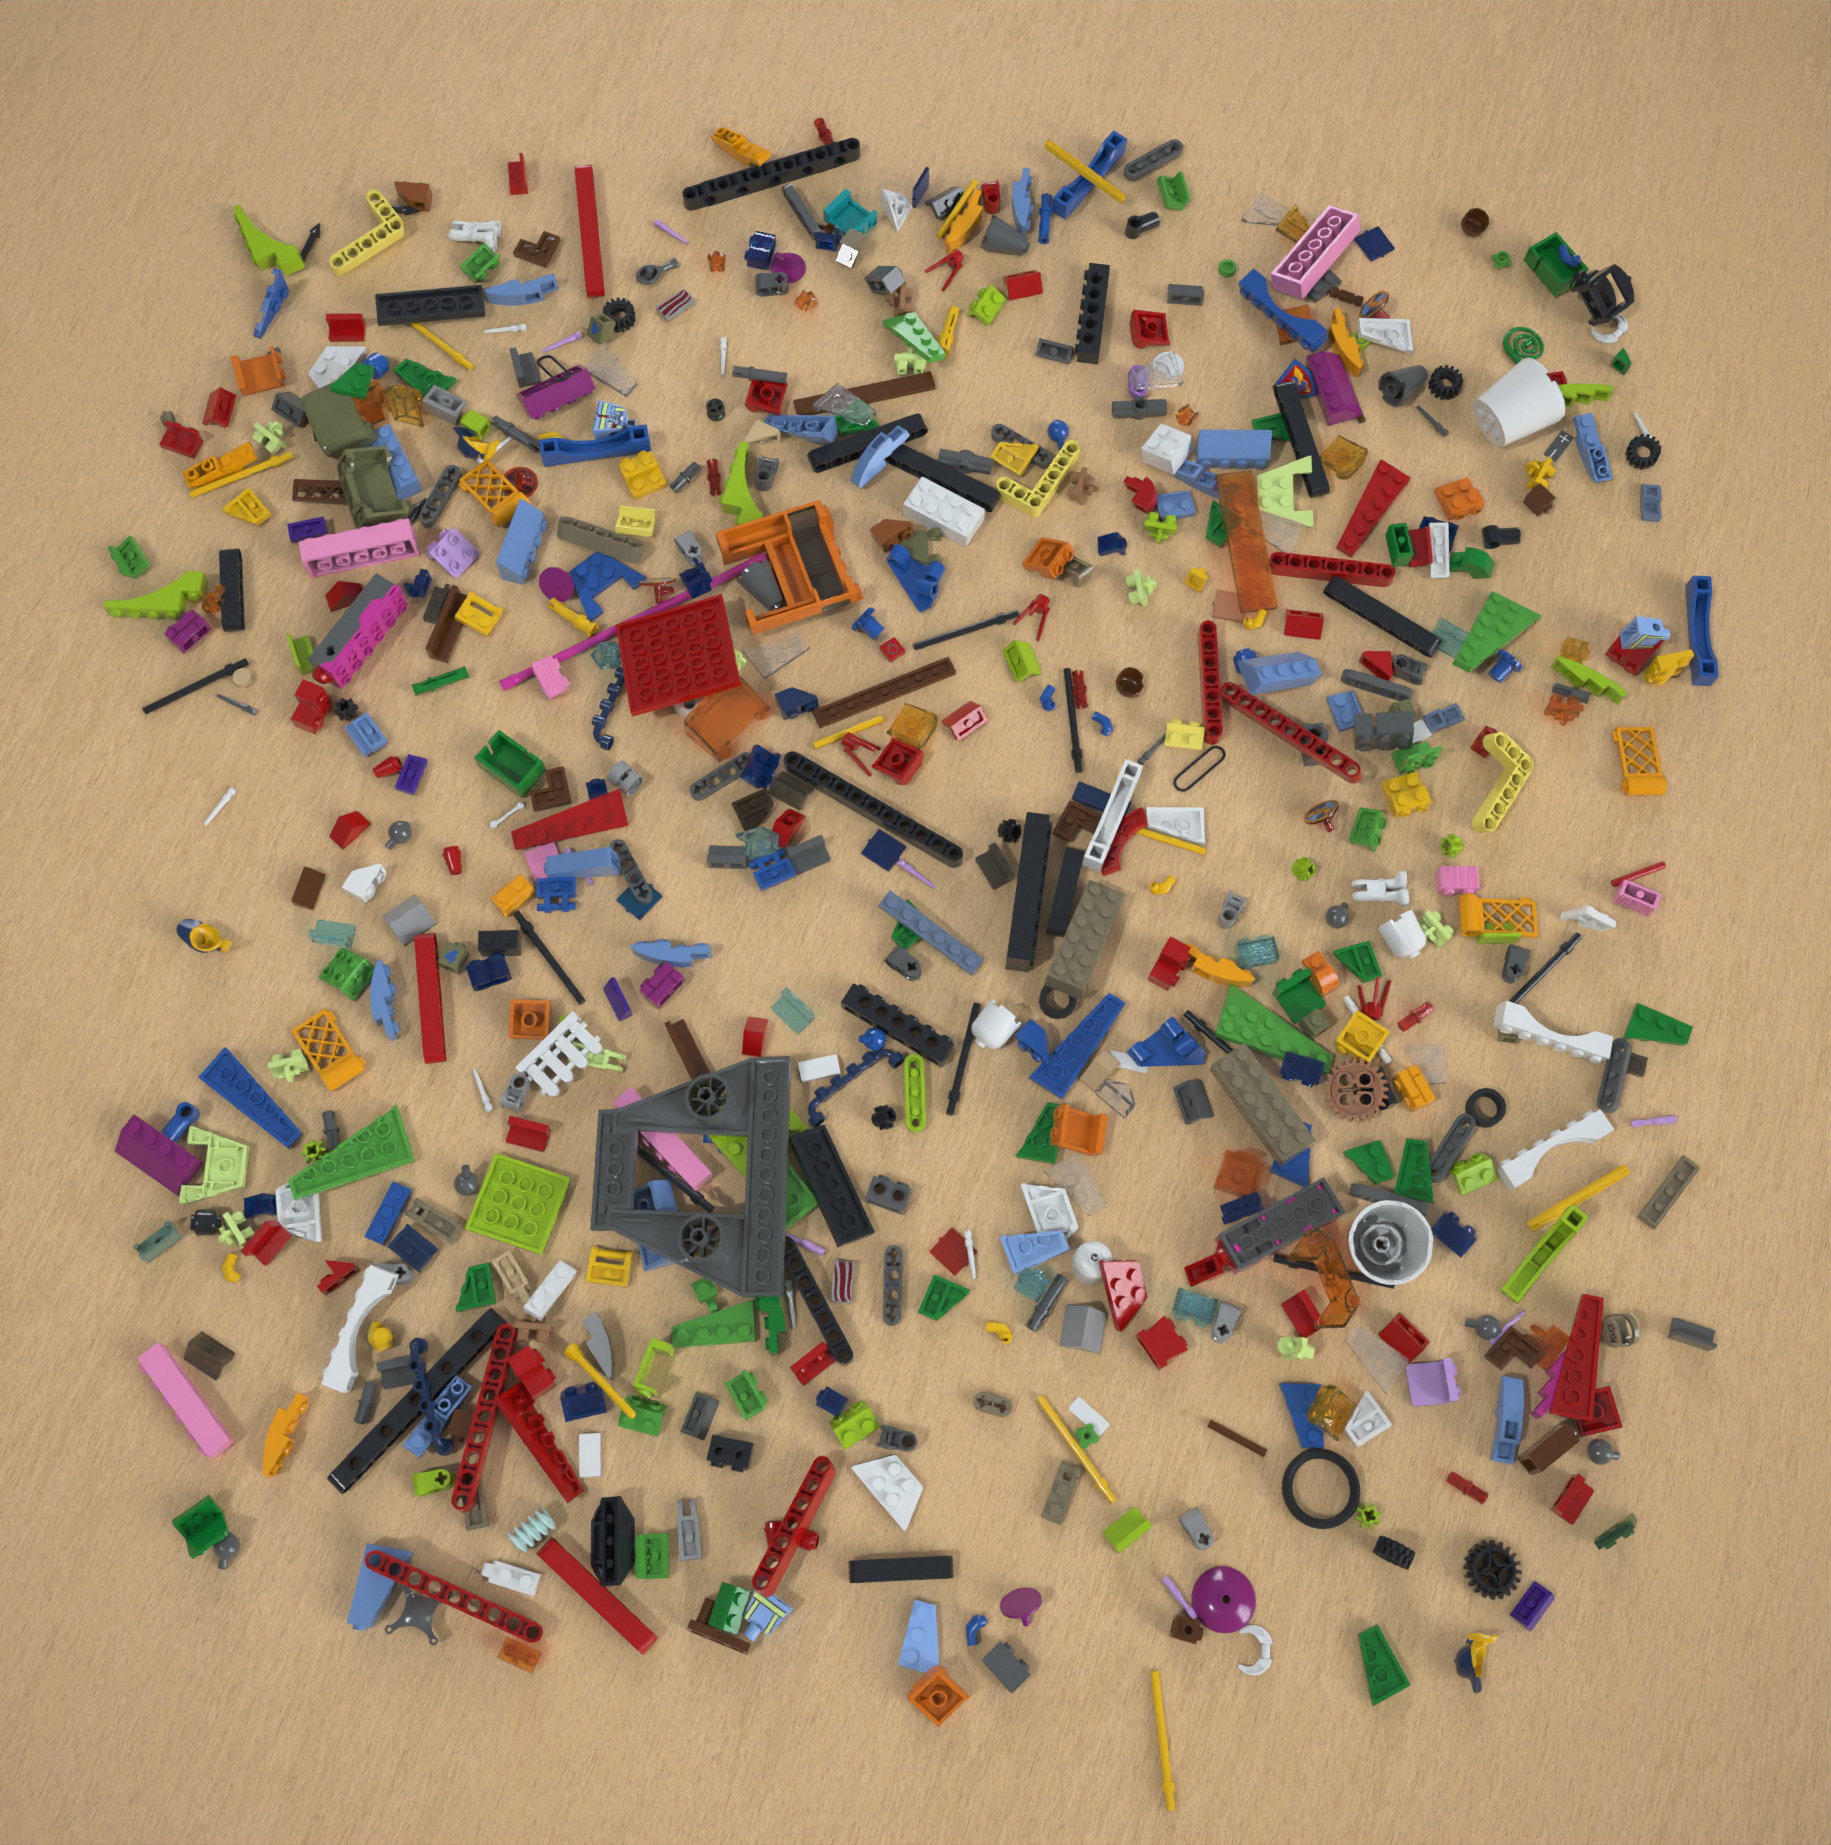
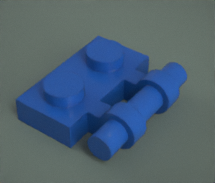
M783 848L771 850L769 854L755 857L753 861L748 863L750 870L756 867L759 869L753 872V876L760 891L796 877L789 858L780 860V857L786 855ZM770 861L775 862L774 864H771L767 867L764 866V864Z
M536 878L537 899H544V904H537V911L551 913V911L569 912V910H576V902H568V898H576V878ZM562 898V903H551V899Z

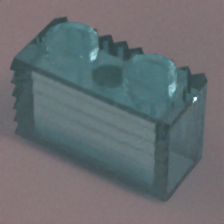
M1267 934L1260 935L1255 940L1250 941L1249 938L1240 939L1234 946L1240 969L1277 963L1280 958L1275 937H1268Z
M1179 1287L1176 1291L1170 1313L1174 1314V1318L1177 1320L1186 1321V1319L1194 1321V1325L1206 1328V1325L1210 1326L1213 1322L1218 1300Z

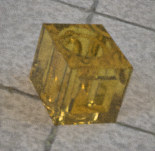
M1567 636L1562 643L1559 656L1582 664L1584 660L1587 661L1590 650H1588L1589 642Z

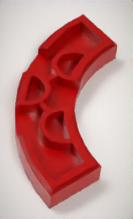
M1143 807L1130 812L1122 818L1101 868L1103 876L1122 870L1121 854L1125 844L1137 831L1149 826Z

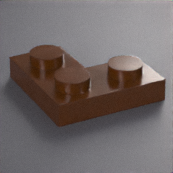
M544 231L537 244L520 239L513 254L517 258L546 268L561 241L560 236Z
M564 766L545 770L548 788L530 791L534 812L572 803Z
M1069 800L1052 834L1067 842H1070L1077 827L1094 834L1102 815Z
M1510 1326L1484 1357L1501 1371L1514 1356L1532 1369L1545 1355V1351Z

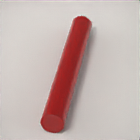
M1662 861L1611 880V885L1617 887L1624 879L1633 881L1665 869L1666 864Z

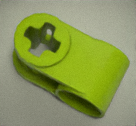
M445 1469L413 1474L412 1481L415 1497L426 1496L452 1488L455 1483V1475ZM443 1475L447 1476V1479L444 1480V1483H441L440 1479L443 1478Z

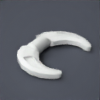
M1617 314L1614 317L1617 321V330L1613 334H1600L1594 328L1591 329V334L1601 343L1612 344L1618 341V337L1627 332V320L1622 315Z
M1248 1625L1243 1627L1240 1633H1251L1257 1637L1259 1643H1262V1659L1259 1658L1252 1666L1239 1664L1238 1668L1245 1674L1252 1676L1260 1675L1270 1667L1272 1662L1269 1659L1270 1644L1273 1643L1269 1633L1262 1627Z

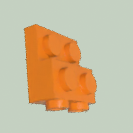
M1468 477L1436 487L1434 490L1448 521L1460 520L1470 514L1476 515L1482 511L1485 504L1478 488H1473Z
M1041 537L1022 565L1027 570L1039 572L1041 577L1055 579L1063 573L1065 564L1073 559L1074 551L1068 542Z

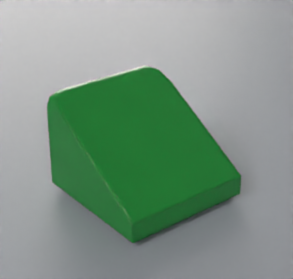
M1624 348L1616 354L1610 364L1622 375H1625L1631 366Z

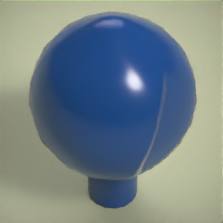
M1055 419L1048 426L1047 433L1052 441L1057 442L1058 450H1061L1064 440L1069 434V428L1064 421Z
M876 1027L869 1028L864 1035L859 1036V1042L872 1051L881 1050L887 1041L883 1030Z

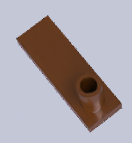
M705 1597L696 1621L690 1619L687 1630L748 1655L751 1647L750 1643L708 1626L715 1601Z

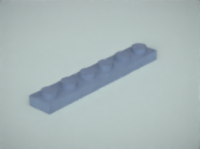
M889 890L878 905L880 909L971 976L984 960L891 890Z

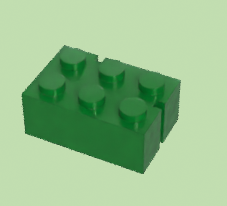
M1557 232L1529 247L1523 260L1532 271L1536 270V276L1555 298L1575 286L1576 281L1573 275L1577 272L1581 273L1583 270L1587 274L1589 270L1582 261L1576 267H1571L1561 261L1558 252L1560 246L1565 245L1569 255L1572 257L1575 255V252Z
M498 730L488 741L493 753L491 754L488 746L485 745L474 757L478 767L522 798L542 776L546 768L542 760L531 752L528 753L527 749Z

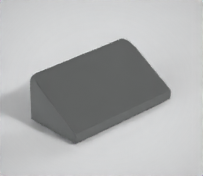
M1039 338L1035 356L1069 364L1074 347Z
M696 1392L680 1432L704 1441L718 1408L719 1400Z

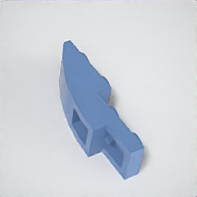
M1023 168L1021 182L1014 181L1012 192L1014 223L1017 231L1024 236L1026 230L1029 231L1031 220H1028L1029 216L1032 217L1034 206H1031V198H1029L1030 191L1027 190L1028 187H1031L1033 178L1030 176L1029 168Z
M553 273L535 280H529L523 284H520L519 279L510 280L485 289L489 303L517 306L544 301L543 294L558 290V285Z
M1588 413L1575 416L1573 418L1577 433L1575 441L1590 478L1594 483L1612 480L1613 477L1604 444H1600L1593 414Z
M898 425L888 435L882 432L877 435L858 460L850 481L858 488L867 485L869 480L876 474H879L887 465L884 459L890 456L892 451L899 445H902L910 436L907 430Z
M659 939L652 943L638 941L636 944H631L634 955L658 965H664L668 962L673 967H693V960L712 958L711 947L706 943H697L695 946L689 947L687 945H677L675 948H672L670 941Z
M378 960L371 980V1010L375 1023L378 1026L384 1025L387 1037L393 1041L399 1039L397 1032L400 1031L397 1021H393L392 1014H395L391 1002L396 1001L394 994L397 993L394 983H391L389 976H392L389 965H385L382 960Z
M455 1375L435 1400L434 1414L436 1420L441 1424L440 1436L450 1424L454 1409L461 1408L473 1386ZM426 1416L403 1444V1448L421 1459L433 1443L431 1433L426 1432L424 1429V1423L427 1421Z
M1501 1376L1494 1416L1497 1417L1490 1457L1492 1461L1513 1465L1516 1445H1520L1523 1423L1524 1387L1522 1379Z

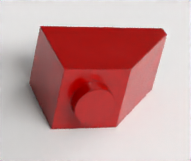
M789 808L775 820L768 840L778 847L786 848L793 841L806 816Z

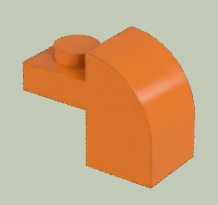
M1320 951L1301 961L1305 969L1309 967L1313 974L1310 981L1321 997L1337 989L1339 986L1337 974L1333 966L1328 965Z

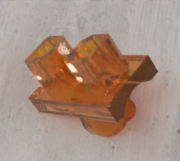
M1551 695L1548 705L1544 710V715L1554 716V720H1560V725L1565 726L1567 721H1573L1574 718L1579 717L1580 712L1584 710V705H1580L1579 697L1571 696L1567 698V703H1561L1560 695Z
M506 1637L497 1658L533 1674L542 1652Z

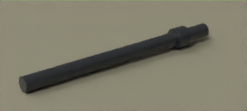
M1017 610L1005 614L999 613L995 617L913 643L912 645L914 650L922 649L995 624H1004L1007 620L1019 617Z
M244 658L234 664L229 663L224 666V669L142 709L145 714H149L227 675H233L237 669L249 665V662Z
M1065 668L1063 672L1072 741L1071 758L1074 760L1075 772L1081 773L1083 754L1079 745L1071 669Z
M516 911L513 916L521 925L520 929L525 935L529 936L578 1004L582 1005L586 1001L535 933L530 921H527L520 911Z
M1576 932L1568 941H1565L1553 957L1509 1002L1517 1004L1565 955H1568L1574 949L1573 947L1582 936Z
M973 1003L952 1090L949 1091L947 1098L949 1102L946 1115L948 1116L954 1115L956 1103L960 1099L961 1093L959 1091L973 1038L971 1028L979 1014L981 1006L979 1003Z
M1189 1010L1184 1013L1183 1016L1194 1025V1028L1199 1033L1205 1034L1226 1054L1233 1051L1222 1039L1214 1036L1215 1033L1206 1026L1207 1023L1204 1020L1198 1019Z
M637 1144V1155L688 1195L690 1201L695 1205H700L709 1213L714 1210L715 1207L704 1199L703 1194L693 1190Z
M1274 1254L1273 1262L1288 1265V1268L1292 1269L1302 1268L1394 1289L1395 1286L1376 1282L1361 1273L1299 1260V1257L1295 1256L1285 1257Z

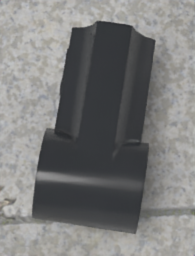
M1152 211L1142 216H1130L1125 228L1127 238L1136 239L1140 233L1158 227L1160 225L1158 214Z
M1496 525L1486 526L1482 529L1484 547L1486 549H1494L1500 545L1519 544L1520 529L1518 527L1498 528Z

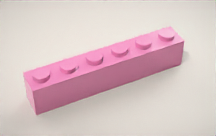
M630 1087L613 1102L615 1109L642 1100V1098ZM638 1132L642 1136L640 1140L647 1147L650 1145L655 1150L654 1155L661 1162L665 1160L669 1164L667 1169L675 1175L678 1174L683 1179L682 1181L693 1190L697 1191L713 1177L712 1172L675 1133Z
M156 1343L137 1358L141 1363L139 1365L140 1370L145 1375L149 1374L152 1379L151 1385L156 1391L162 1392L164 1395L162 1400L169 1408L172 1407L175 1410L174 1417L180 1424H185L188 1429L186 1430L187 1435L193 1441L196 1440L200 1445L198 1450L204 1457L208 1456L215 1459L235 1443L164 1344Z

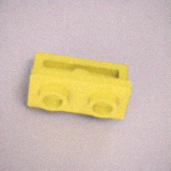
M620 505L619 518L615 526L616 533L652 537L656 526V510Z
M1171 719V722L1166 721L1164 746L1202 750L1205 727L1198 721H1190V724L1182 723L1180 719Z

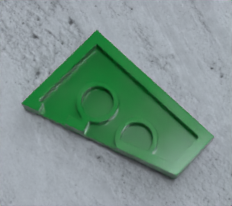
M405 359L393 369L400 379L423 398L433 385L448 391L457 383L456 378L445 376L437 370L427 369L424 365L409 359Z
M1406 1138L1394 1194L1435 1204L1428 1144L1426 1141Z

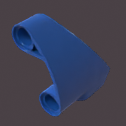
M894 544L887 557V563L918 611L922 612L930 609L938 594V583L945 571L944 565L937 561H931L930 565L926 566L913 560L904 546Z
M1173 1016L1160 1026V1029L1145 1041H1139L1127 1051V1054L1138 1067L1204 1065L1206 1052Z

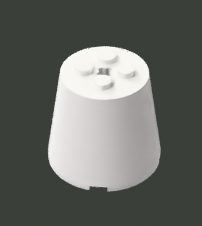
M1524 358L1473 402L1472 409L1475 420L1482 433L1495 446L1503 447L1561 421V418L1565 416V404L1557 383L1555 381L1551 382L1546 375L1548 370L1537 360Z
M1384 1200L1369 1205L1357 1215L1347 1238V1250L1353 1264L1368 1278L1382 1284L1398 1285L1415 1279L1426 1269L1432 1257L1433 1235L1427 1220L1417 1209L1404 1202ZM1376 1241L1383 1242V1245H1381L1383 1249L1376 1247Z

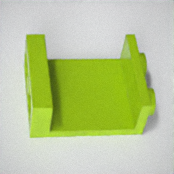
M651 1338L633 1384L640 1396L651 1399V1396H658V1392L654 1388L644 1384L656 1353L673 1357L675 1349L671 1344Z

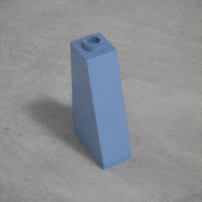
M611 847L546 856L547 862L544 863V872L549 878H585L620 875L619 855Z
M367 1543L347 1620L348 1624H353L352 1629L365 1631L366 1627H373L398 1583L367 1568L365 1565L366 1555L371 1551L381 1550L409 1563L413 1552ZM379 1554L372 1555L370 1563L375 1567L379 1566L382 1561ZM393 1563L390 1566L392 1575L397 1576L400 1574V1564Z

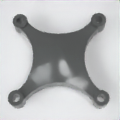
M399 1583L406 1596L405 1608L401 1617L395 1623L385 1627L386 1634L390 1635L401 1627H416L428 1636L432 1646L437 1645L438 1638L432 1631V1617L436 1608L442 1602L433 1598L420 1597L412 1592L409 1587ZM452 1592L449 1593V1599L452 1598Z

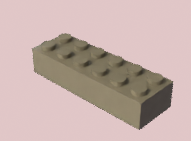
M1089 879L1047 974L1045 986L1081 1000L1122 905L1124 893Z
M1245 1043L1212 1064L1211 1073L1280 1167L1314 1145L1316 1139Z

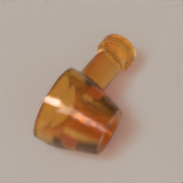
M217 585L214 592H208L204 595L202 609L205 612L216 613L221 610L219 598L225 592V587Z

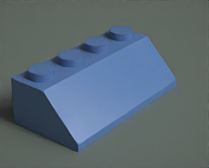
M390 424L376 429L375 432L378 439L368 447L387 445L388 451L391 452L392 463H390L388 470L397 498L404 500L422 492L419 480Z
M1199 430L1195 445V463L1204 465L1205 469L1267 468L1270 460L1272 430Z
M523 499L519 500L496 560L502 580L521 585L529 577L530 565L535 561L536 549L540 547L542 533L546 531L548 525L544 513Z
M1301 652L1237 661L1250 695L1311 686L1322 675L1315 658Z
M654 1180L635 1189L633 1210L678 1212L671 1182L669 1180ZM638 1244L644 1272L676 1264Z

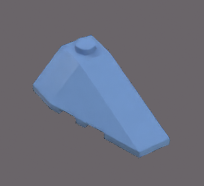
M768 415L764 420V423L779 429L781 433L816 444L827 445L833 443L838 437L835 416Z

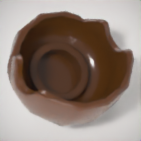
M1480 208L1470 209L1461 220L1463 232L1471 237L1480 236L1489 226V216Z
M1124 668L1116 678V688L1119 694L1128 698L1138 696L1144 687L1143 674L1137 668Z

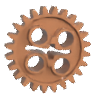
M1353 1058L1352 1063L1345 1059L1344 1066L1338 1062V1070L1333 1067L1331 1068L1334 1074L1326 1075L1330 1078V1082H1324L1329 1087L1324 1089L1323 1092L1329 1093V1096L1325 1097L1324 1100L1331 1101L1328 1108L1335 1107L1333 1114L1341 1112V1119L1347 1115L1348 1122H1351L1354 1117L1356 1123H1359L1360 1117L1366 1122L1367 1115L1375 1118L1374 1111L1381 1113L1378 1107L1386 1106L1382 1100L1389 1099L1388 1096L1384 1095V1092L1389 1091V1088L1383 1086L1388 1083V1080L1381 1079L1385 1074L1383 1072L1377 1073L1379 1070L1378 1066L1372 1069L1373 1062L1369 1061L1365 1065V1059L1362 1058L1360 1063H1358L1357 1059ZM1347 1075L1351 1081L1347 1086H1343L1341 1079ZM1369 1075L1371 1077L1368 1085H1362V1076ZM1355 1085L1360 1089L1374 1088L1372 1092L1359 1091L1357 1095L1353 1092H1338L1339 1089H1355ZM1346 1095H1349L1351 1097V1103L1347 1106H1344L1342 1104V1098ZM1364 1095L1371 1096L1372 1100L1369 1105L1362 1104V1097Z

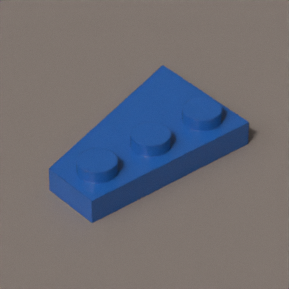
M1303 1122L1311 1133L1312 1125ZM1310 1148L1282 1167L1274 1160L1269 1172L1303 1188L1308 1186Z
M1280 1383L1279 1387L1284 1395L1301 1448L1323 1449L1322 1385Z

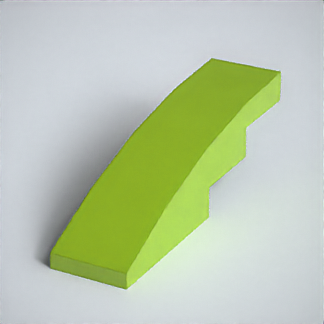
M1575 383L1558 385L1565 407H1572L1574 402L1589 405L1592 399L1608 402L1614 386L1602 384Z
M1558 656L1551 665L1552 668L1577 689L1580 690L1585 686L1597 697L1603 693L1616 705L1628 693L1609 678L1576 661Z

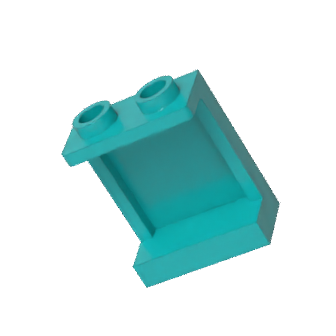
M844 189L823 210L824 222L827 224L832 223L843 236L850 228L866 235V232L874 228L878 221L877 211L873 210L870 213L851 199V192L847 189Z

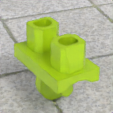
M1150 512L1147 520L1144 522L1143 530L1150 531V537L1156 538V543L1159 544L1160 539L1167 540L1168 534H1176L1178 527L1176 525V516L1166 515L1165 523L1158 522L1159 514Z

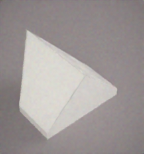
M886 189L881 191V207L898 232L913 207L904 194Z

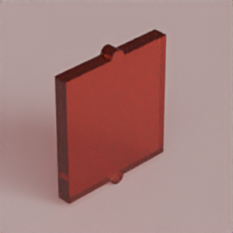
M953 1228L943 1237H940L937 1244L929 1251L954 1276L964 1266L969 1264L965 1239ZM972 1246L973 1255L975 1256L978 1251Z

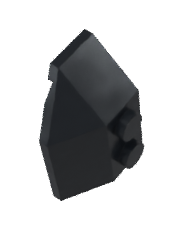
M621 1496L602 1497L600 1505L591 1520V1567L596 1577L600 1580L601 1587L619 1586L623 1583L635 1563V1519Z

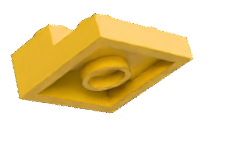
M641 451L637 454V457L632 459L629 457L624 458L618 464L619 471L634 500L667 487V483L652 451Z
M1692 649L1656 656L1644 672L1645 682L1648 685L1656 684V686L1667 683L1671 676L1682 673V670L1694 657Z
M1418 772L1384 780L1380 784L1393 818L1398 816L1404 818L1416 811L1418 813L1425 812L1432 804L1426 785H1422Z
M1356 1010L1333 1045L1336 1046L1335 1050L1342 1055L1348 1054L1352 1058H1356L1358 1063L1363 1058L1365 1059V1065H1367L1373 1059L1390 1031Z

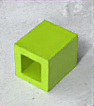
M472 409L467 414H464L460 421L461 427L468 430L473 437H477L480 441L491 429L489 420Z

